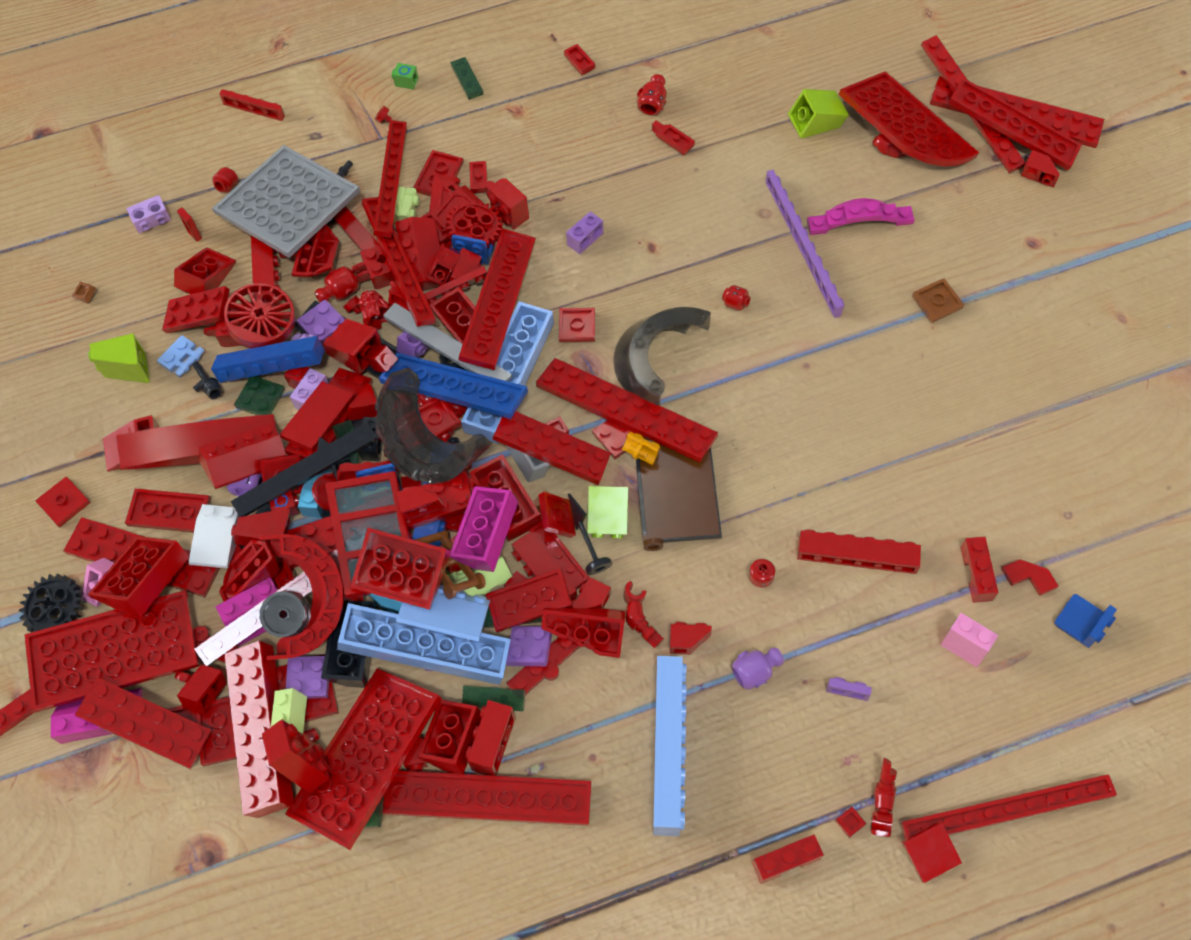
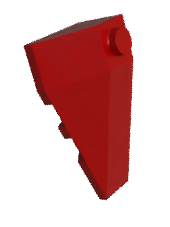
M544 608L541 629L560 638L571 640L580 647L584 646L597 655L620 658L625 611L586 608Z

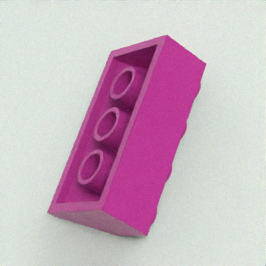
M474 487L450 552V558L475 570L494 572L518 504L511 490Z
M141 688L127 690L142 698ZM83 700L58 706L51 715V738L60 744L111 735L112 733L75 716Z

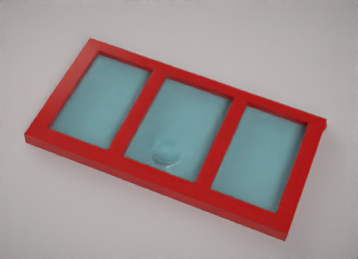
M395 471L325 483L345 599L371 594L350 588L368 527L410 539L406 518L401 514L396 492H399L400 489Z

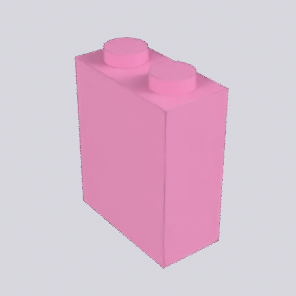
M960 613L941 646L973 666L978 667L998 635L963 613Z

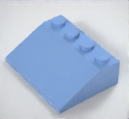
M439 585L430 610L402 602L396 622L479 641L490 600H486V597L482 595H466L464 591L457 592L453 599H447L443 593V586Z

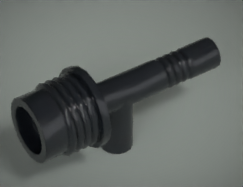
M194 362L193 367L201 380L193 386V389L196 392L202 390L210 399L219 398L222 395V390L218 380L214 377L209 378L200 363Z

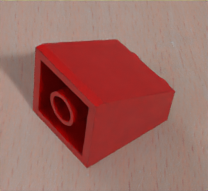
M347 318L337 326L333 334L328 336L323 343L327 355L359 375L370 365L364 357L375 345H382L377 329Z

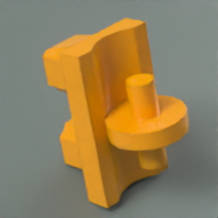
M629 432L622 450L632 454V458L635 460L640 458L653 465L660 447L659 444L649 442L637 433Z

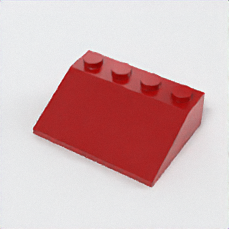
M368 527L350 588L430 610L445 573L451 550Z
M137 536L88 593V596L127 615L141 617L147 612L148 607L153 601L159 597L166 585L172 581V578L179 569L184 566L189 556L175 540Z

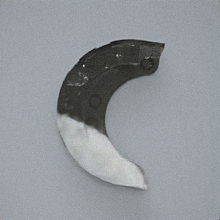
M675 307L648 316L630 326L620 337L614 351V371L618 382H620L625 390L659 406L661 395L665 389V383L653 371L648 360V351L653 339L662 331H676L686 334L691 325L708 331L710 328L711 312L694 307Z
M410 368L390 373L377 398L375 406L377 422H375L377 436L381 438L385 447L383 449L384 453L401 473L415 481L420 480L428 482V484L443 483L462 473L492 445V442L482 434L473 435L462 443H449L437 438L426 427L419 413L417 400L420 386L419 377Z

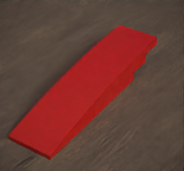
M274 414L200 421L116 435L120 470L200 464L198 447L271 422L276 429Z

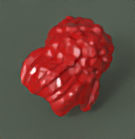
M375 290L364 291L359 297L358 302L359 310L363 315V323L380 330L382 322H389L384 319L383 315L392 305L387 303L383 296Z

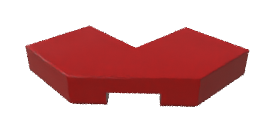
M1021 559L1005 565L1001 569L1011 586L1029 579L1039 596L1059 587L1049 569Z

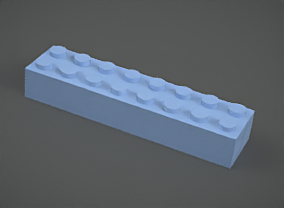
M518 302L511 317L496 364L512 374L509 382L523 386L526 385L553 327L552 311ZM468 407L461 421L464 433L497 444L499 443L492 438L502 416Z
M348 603L337 650L500 685L504 675L511 639L481 633L479 641H473L396 622L398 614Z
M657 656L653 835L679 836L680 830H684L685 812H681V808H684L685 790H681V786L685 785V768H681V765H685L686 747H681V744H685L686 725H682V723H685L686 705H682L686 699V684L682 683H686L687 665L682 664L683 657Z

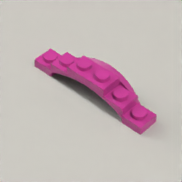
M859 198L843 202L826 211L824 215L807 217L809 234L816 235L826 234L828 230L861 221H888L895 223L896 226L914 224L915 219L911 206L896 207L895 203L887 204L876 199Z

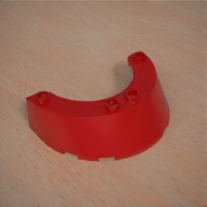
M290 534L259 536L260 540L270 541L271 549L275 556L294 562L305 572L310 581L313 594L310 610L311 618L308 626L300 634L282 637L277 643V655L266 656L267 660H277L305 655L323 644L339 622L344 604V588L340 571L326 550L310 539Z

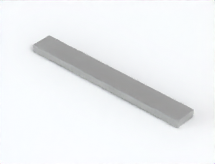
M396 303L383 315L385 320L470 372L508 382L512 378L511 373L497 365L495 370L458 361L462 343L431 324L417 327L411 313Z

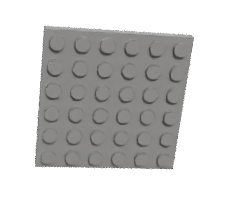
M283 145L219 201L212 210L216 215L290 258L361 191L359 186Z

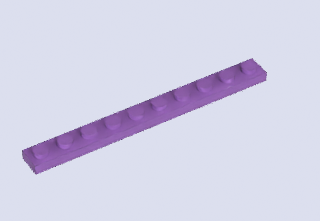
M774 170L767 171L765 183L834 318L840 317L844 308V302L842 298H839L835 284L831 283L829 272L824 269L821 257L816 254L815 245L813 242H810L808 232L801 224L800 216L796 215L794 205L789 201L786 189H783L781 186L780 177L776 176Z

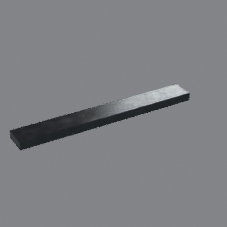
M368 422L240 495L232 500L231 503L239 517L248 516L378 439Z

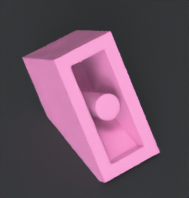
M102 558L87 564L82 599L96 607L100 606L101 602L90 598L88 593L114 564L112 561Z

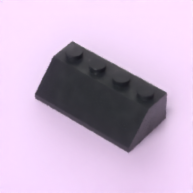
M344 600L339 622L327 640L321 679L346 687L365 688L368 682L371 657L337 650L338 640L348 603L377 610L378 608L375 602Z

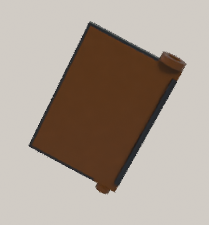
M659 444L660 450L653 465L640 458L636 460L642 536L646 551L661 550L663 543L722 538L711 448L701 463Z

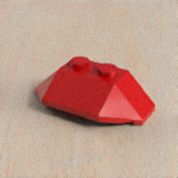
M326 224L298 249L291 274L292 277H312L333 268L339 239Z
M251 540L230 562L224 576L223 586L219 590L223 602L269 577L273 579L279 572L277 560L268 542Z

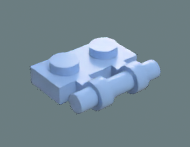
M181 335L162 354L157 362L171 373L174 372L175 375L180 377L183 373H187L190 370L189 367L195 361H199L205 351L201 347L197 348L193 342Z

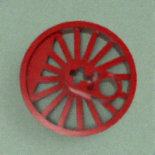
M253 283L239 288L229 297L224 309V321L229 335L237 343L248 348L282 343L290 336L295 326L296 316L292 301L283 290L271 284ZM254 292H259L257 302L252 294ZM248 294L252 304L248 302L243 296ZM239 300L243 305L237 304L235 302ZM283 300L286 302V303H283V304L278 305V304H279L281 301H283ZM287 309H290V311H291V312H281V311H284V310H287ZM228 318H239L230 322L228 321ZM281 319H290V320H289V322H286V321L281 320ZM274 324L279 325V326H281V327H284L285 329H284L283 331H281V330H280L277 326H275ZM267 326H268L271 330H273L277 335L274 336V337H271L270 332H269ZM261 328L264 329L266 336L261 335Z

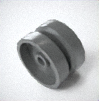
M276 592L268 596L262 603L259 617L262 627L269 634L276 637H291L302 633L308 626L311 612L308 602L301 595L293 592Z

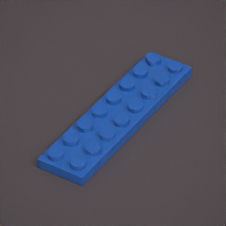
M398 352L395 355L398 360L387 372H383L379 377L382 384L509 419L512 418L528 393L527 386Z

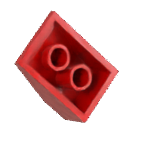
M206 247L174 269V287L189 294L218 288L236 264V260Z

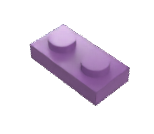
M835 677L829 679L826 692L868 701L872 687H868L862 682L850 683L846 682L843 678Z

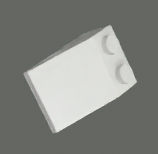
M202 504L196 519L189 565L218 568L229 567L236 548L234 536H231V529L233 524L236 525L239 517L234 507Z

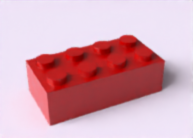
M503 454L469 472V476L473 478L476 486L511 490L518 501L506 536L508 542L528 532L530 528L542 521L540 512Z

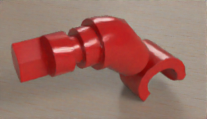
M629 581L625 586L623 594L624 601L627 603L625 617L627 625L632 631L635 630L638 634L642 633L641 637L653 648H656L664 638L653 626H648L649 622L643 613L642 602L647 591L642 590L640 595H633L630 592L633 583Z
M883 758L881 778L875 787L876 811L872 815L871 834L891 837L893 813L890 812H893L896 787L894 781L896 780L897 771L891 768V761Z

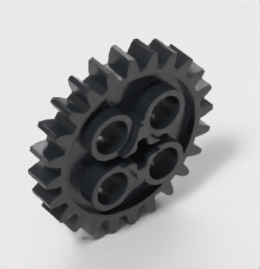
M49 574L48 580L42 576L41 583L34 581L35 587H28L30 593L23 594L26 600L20 601V604L24 605V607L19 609V612L23 613L19 618L24 621L22 625L27 627V631L31 633L75 621V617L81 618L78 611L84 610L80 604L85 602L84 599L80 598L84 595L80 591L81 586L76 584V581L66 575L61 576L60 574H56V576Z

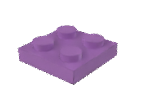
M324 300L296 321L307 334L318 336L321 344H323L325 339L331 336L337 326L343 323L345 319Z
M541 626L513 627L506 660L507 666H547L552 633L541 629Z
M325 656L288 658L286 689L294 688L307 696V699L328 698L329 681L321 679Z

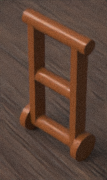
M446 530L414 539L427 544L440 540L445 549L452 550L453 544L448 539V532ZM449 557L447 566L457 563L469 580L454 585L448 575L444 573L441 581L444 584L443 593L447 599H453L457 592L472 587L477 589L485 587V578L481 573L474 574L469 566Z

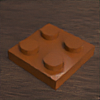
M945 278L913 292L912 295L932 323L964 307L963 302Z

